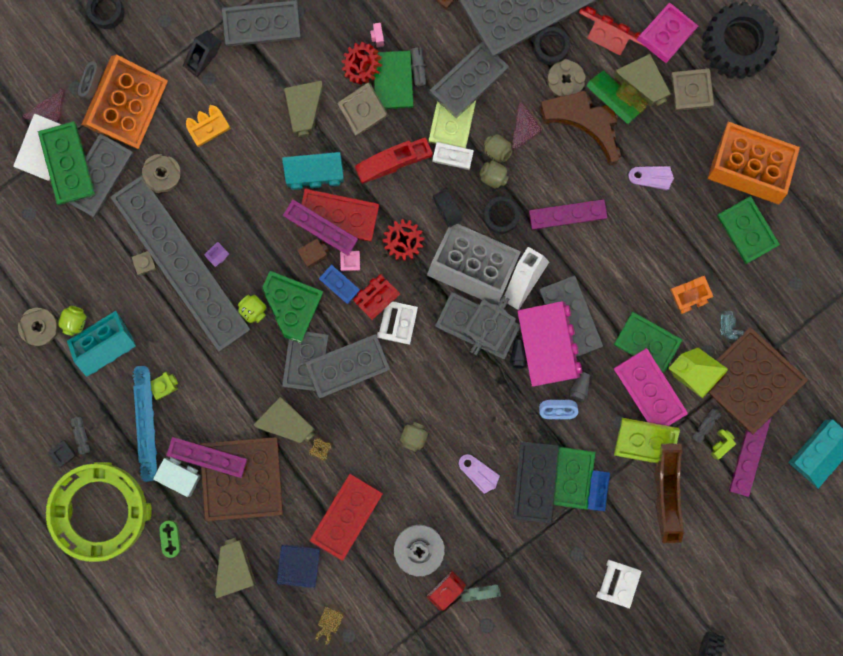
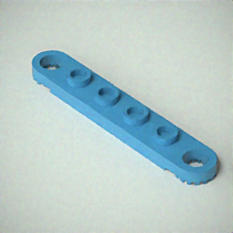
M137 366L133 371V380H135L133 388L139 463H141V479L149 482L154 481L153 478L157 473V450L155 448V429L153 423L154 411L152 409L153 394L148 367Z

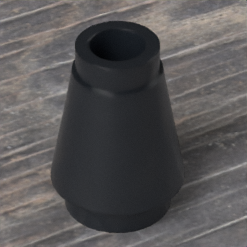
M521 339L514 340L510 358L512 368H527L528 363L524 342Z

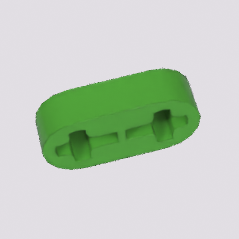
M172 520L163 522L160 526L162 552L166 557L172 558L181 551L179 527ZM168 524H170V527H174V531H171V538H169V533L164 530ZM169 540H172V546H176L173 554L167 551V547L170 546Z

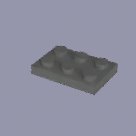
M306 332L302 343L289 339L282 387L315 391L304 362L326 354L329 335Z

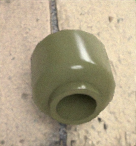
M500 134L493 137L489 136L484 142V153L493 161L498 163L505 162L512 154V144Z
M493 160L489 163L485 162L479 173L481 181L494 189L501 185L504 186L509 178L507 176V168Z
M413 422V425H405L400 437V442L403 443L402 446L417 452V449H423L428 437V432L423 430L424 426Z

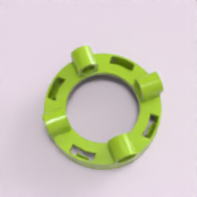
M94 462V464L83 465L66 473L52 489L46 507L47 526L55 543L68 555L90 562L108 561L127 551L138 540L144 529L145 522L150 521L152 514L151 503H146L144 493L138 482L125 470L113 466L109 462ZM77 474L79 478L65 491L61 486H66L72 480L70 476ZM100 481L114 485L123 493L128 504V518L124 528L116 537L105 542H92L82 538L74 530L70 522L73 513L71 503L73 496L81 487L91 482ZM63 532L72 543L77 545L74 550L69 548L70 544L64 537H60Z

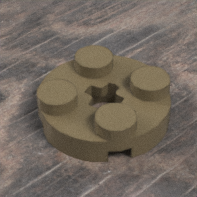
M565 59L554 64L550 69L547 78L548 87L556 97L578 93L584 87L586 76L583 69L577 63ZM562 76H569L571 83H562Z
M162 154L153 155L145 161L142 168L143 182L155 193L168 192L179 183V164L170 156L166 157L162 156ZM157 170L165 171V177L157 176Z
M32 308L22 315L23 317L18 324V332L25 342L35 346H44L57 337L58 321L49 310ZM36 322L43 325L40 332L34 330Z

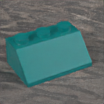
M340 152L282 157L286 185L288 188L291 187L292 190L302 189V186L320 188L322 184L339 186L340 183L344 182L343 162Z
M114 311L67 341L74 363L86 377L97 372L100 368L113 362L116 358L129 352L136 346L132 335L117 311Z
M833 419L825 420L788 462L817 489L843 461V428Z

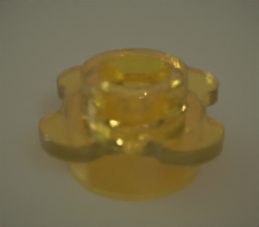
M316 438L309 453L311 456H317L321 460H326L328 457L327 453L332 448L331 443H325L320 438Z

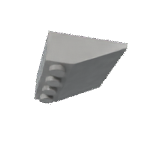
M456 224L448 227L427 276L481 300L484 299L491 304L498 305L521 251Z

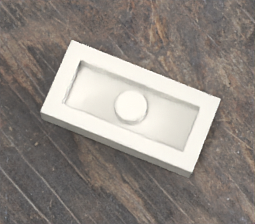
M437 142L432 162L469 170L474 150Z

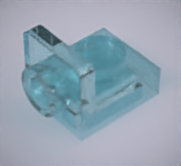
M733 311L721 312L720 335H726V339H738V336L744 335V331L733 330L736 324V317L733 316Z

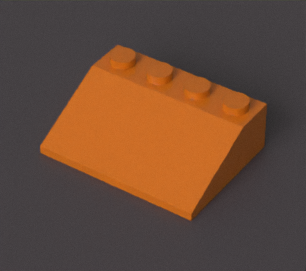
M118 55L111 56L81 125L139 149L168 80Z
M728 122L707 179L780 204L788 194L800 147Z

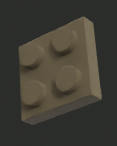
M710 69L671 73L675 111L711 108L714 106Z
M370 83L365 84L337 103L356 136H359L389 116Z

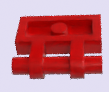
M381 274L377 278L370 280V284L365 289L360 290L353 299L371 320L400 295Z

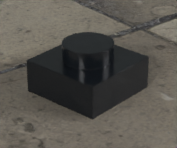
M63 440L48 452L59 468L77 456L66 440Z

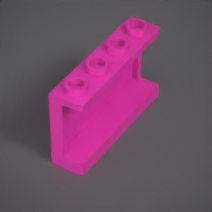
M562 301L518 310L532 386L580 378L582 367L576 358L578 346L577 343L573 342L572 336L575 335L573 324L569 322V316H571L569 305Z

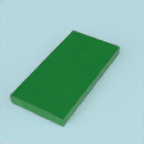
M73 121L37 131L57 205L96 195L76 122Z

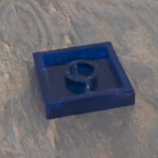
M282 544L277 584L316 588L320 548Z

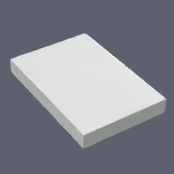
M34 114L13 167L51 181L37 131L61 124Z

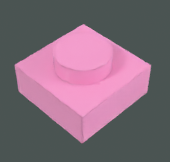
M381 23L373 24L374 30L370 31L372 42H376L377 47H383L384 39Z
M351 251L349 256L340 252L341 271H360V251Z

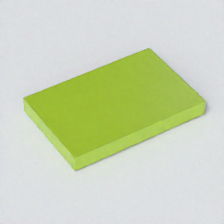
M622 418L614 456L658 463L661 444H677L680 429Z

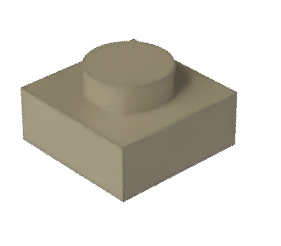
M148 251L131 257L139 276L157 269L154 259Z

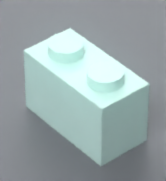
M172 457L170 459L164 458L153 480L186 497H190L201 478V475L197 474L198 470L189 465L187 468L180 465L181 461Z

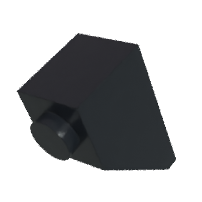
M208 30L194 38L183 67L198 77L216 56L222 41Z

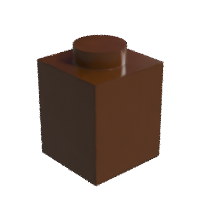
M315 239L297 251L309 269L328 258L326 252L329 250L323 241L319 243L318 239Z

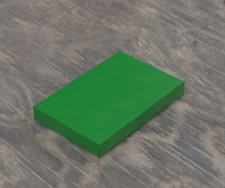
M410 51L378 52L377 55L382 58L378 63L382 64V66L377 67L380 73L374 74V86L385 109L413 108Z
M604 70L586 85L627 124L645 109Z
M751 196L717 215L745 264L780 245Z
M631 312L613 345L632 356L647 348L662 373H665L682 339L642 316Z
M564 447L559 448L554 505L588 510V497L591 488L590 480L596 452Z

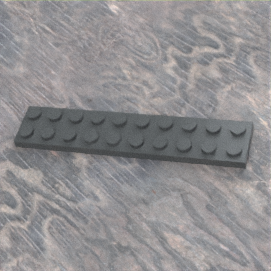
M142 175L110 197L218 352H221L251 331L156 194L145 185Z

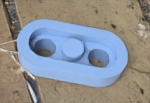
M545 400L540 404L539 411L541 417L545 419H572L578 415V405L572 400Z

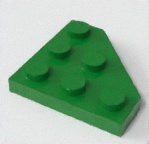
M270 271L263 285L265 297L283 337L302 343L322 298L323 291Z

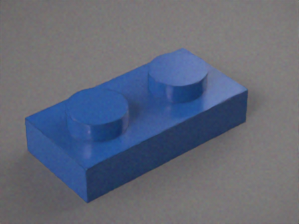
M332 264L319 278L346 304H349L360 291L357 286Z
M593 470L590 480L591 488L588 497V509L605 511L610 473Z

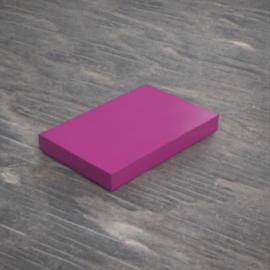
M669 2L637 40L667 63L697 29L698 25Z

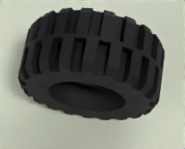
M735 2L731 3L729 7L724 6L708 23L702 37L704 40L702 50H706L704 57L706 60L711 61L709 66L712 69L716 67L719 70L717 73L720 75L728 74L727 78L731 79L735 76L738 79H744L746 76L752 77L757 72L763 70L776 54L778 49L776 45L779 43V36H776L779 32L778 27L773 26L775 21L773 17L766 15L768 11L765 9L761 11L758 9L759 5L754 3L752 6H748V2H742L740 5ZM739 26L750 31L756 41L755 52L746 56L732 52L724 40L726 29Z

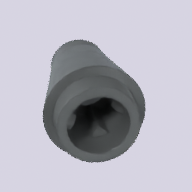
M582 372L580 373V378H576L569 391L570 398L584 402L585 398L588 397L590 381L588 373Z

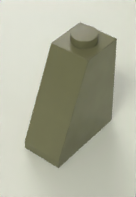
M651 54L617 69L614 73L616 80L650 107L655 104L657 107L663 105L670 96V92Z
M322 81L284 88L294 136L303 138L309 136V133L314 132L324 90Z
M282 397L254 424L256 428L299 443L304 441L307 443L315 435L313 433L315 428Z
M235 537L224 541L225 545L220 547L216 598L256 584L242 539L237 541Z

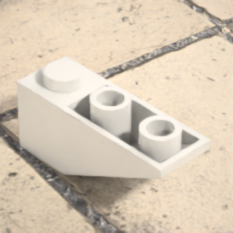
M529 247L519 260L504 295L510 299L507 304L517 310L520 309L549 264V261L542 254Z

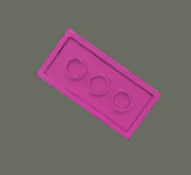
M647 348L613 368L647 422L669 426L688 414Z

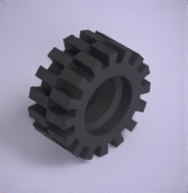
M706 632L701 642L702 645L700 646L698 656H722L725 646L724 636Z

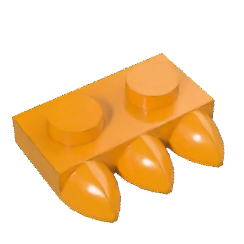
M214 105L209 106L210 117L204 112H198L197 118L199 123L191 118L186 120V127L198 147L231 129L222 112Z

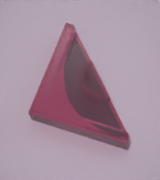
M60 89L59 92L36 105L33 110L23 114V118L32 120L34 114L59 123L65 90Z
M522 102L518 106L512 144L513 151L542 131Z

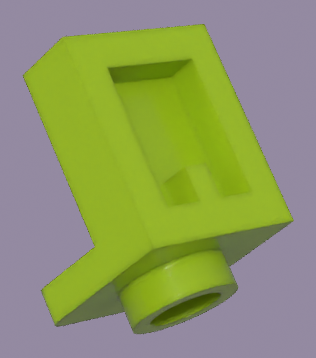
M165 372L162 376L152 380L151 391L155 399L159 400L178 390L176 387L178 381L169 372Z
M721 429L717 432L724 442L720 440L712 447L714 451L710 454L714 459H720L736 445L733 441L735 439L728 430L724 431Z

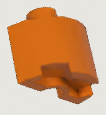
M705 276L670 289L681 314L692 310L691 306L697 304V307L707 304V299L714 297Z

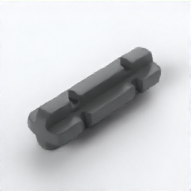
M711 409L708 414L709 416L699 426L698 432H695L692 436L694 441L702 443L705 438L704 436L715 425V420H718L721 416L718 410Z
M72 418L71 424L74 427L73 432L76 444L79 445L77 447L80 455L90 452L89 445L86 444L88 441L85 429L82 427V418Z

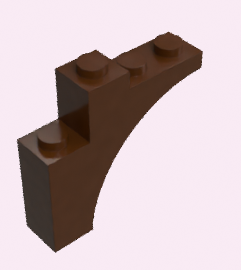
M586 91L541 101L540 110L544 124L562 123L584 131L601 147L609 166L617 164L621 154L619 147L615 146L616 134L615 130L611 129V127L615 126L619 116L610 107L604 105L590 109L592 102L590 96L586 95Z
M681 443L661 444L659 461L655 466L654 478L657 489L655 506L662 543H682L684 535L680 497Z

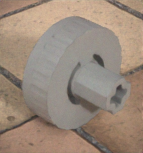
M422 524L412 525L404 529L397 537L394 546V556L399 567L404 572L414 576L429 575L437 570L443 561L445 552L443 540L438 532ZM418 546L423 550L422 556H418L416 553Z

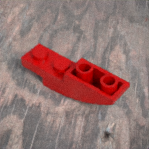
M426 137L411 143L409 140L355 165V170L363 184L397 172V169L430 158L433 153Z

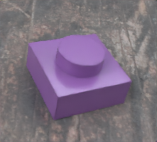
M217 242L204 255L216 267L225 260L229 253Z

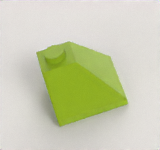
M700 348L681 354L669 367L674 378L702 399L728 371L725 366Z

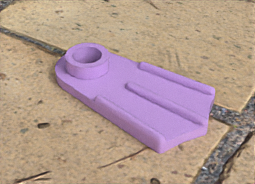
M670 166L634 167L629 172V180L633 184L668 190L674 180ZM636 172L640 173L641 178H636L634 174Z
M467 454L460 458V469L484 494L496 488L500 475L472 455ZM465 460L471 461L470 467H465Z

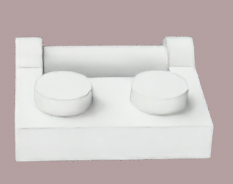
M391 302L384 309L377 337L383 340L410 345L418 307ZM392 308L398 310L391 335L387 334Z
M608 560V568L602 587L596 597L630 608L642 571ZM615 569H619L620 572L613 594L609 595L607 593Z

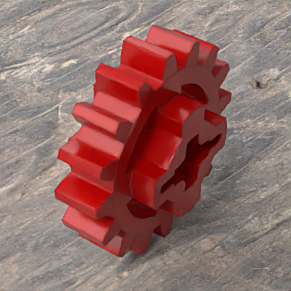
M361 42V45L355 43L354 49L348 48L349 54L344 53L346 60L341 61V63L345 64L342 70L346 72L344 76L349 78L351 82H356L360 85L363 82L367 84L369 83V78L375 80L374 74L380 73L377 67L382 66V64L378 63L382 58L377 55L379 51L374 46L367 45L364 42Z
M402 219L401 224L394 221V227L388 226L389 232H384L387 239H383V243L388 244L384 248L385 250H391L389 253L390 257L395 254L396 260L402 257L403 261H406L408 256L412 260L414 253L419 255L417 249H423V245L420 242H423L424 238L419 237L423 232L422 230L417 231V224L411 226V220L405 224L404 219ZM402 228L409 229L411 232H405ZM396 232V238L391 242V236ZM400 233L405 239L408 238L407 247L403 242H400ZM416 239V245L411 249V242ZM395 249H403L405 253L398 252Z

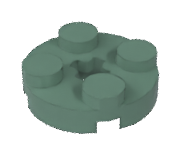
M498 585L466 589L461 594L462 602L501 596Z

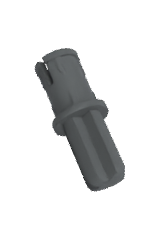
M418 47L411 49L413 63L411 69L414 72L415 85L423 86L426 84L424 70L426 64H424L423 49L419 48L418 50Z

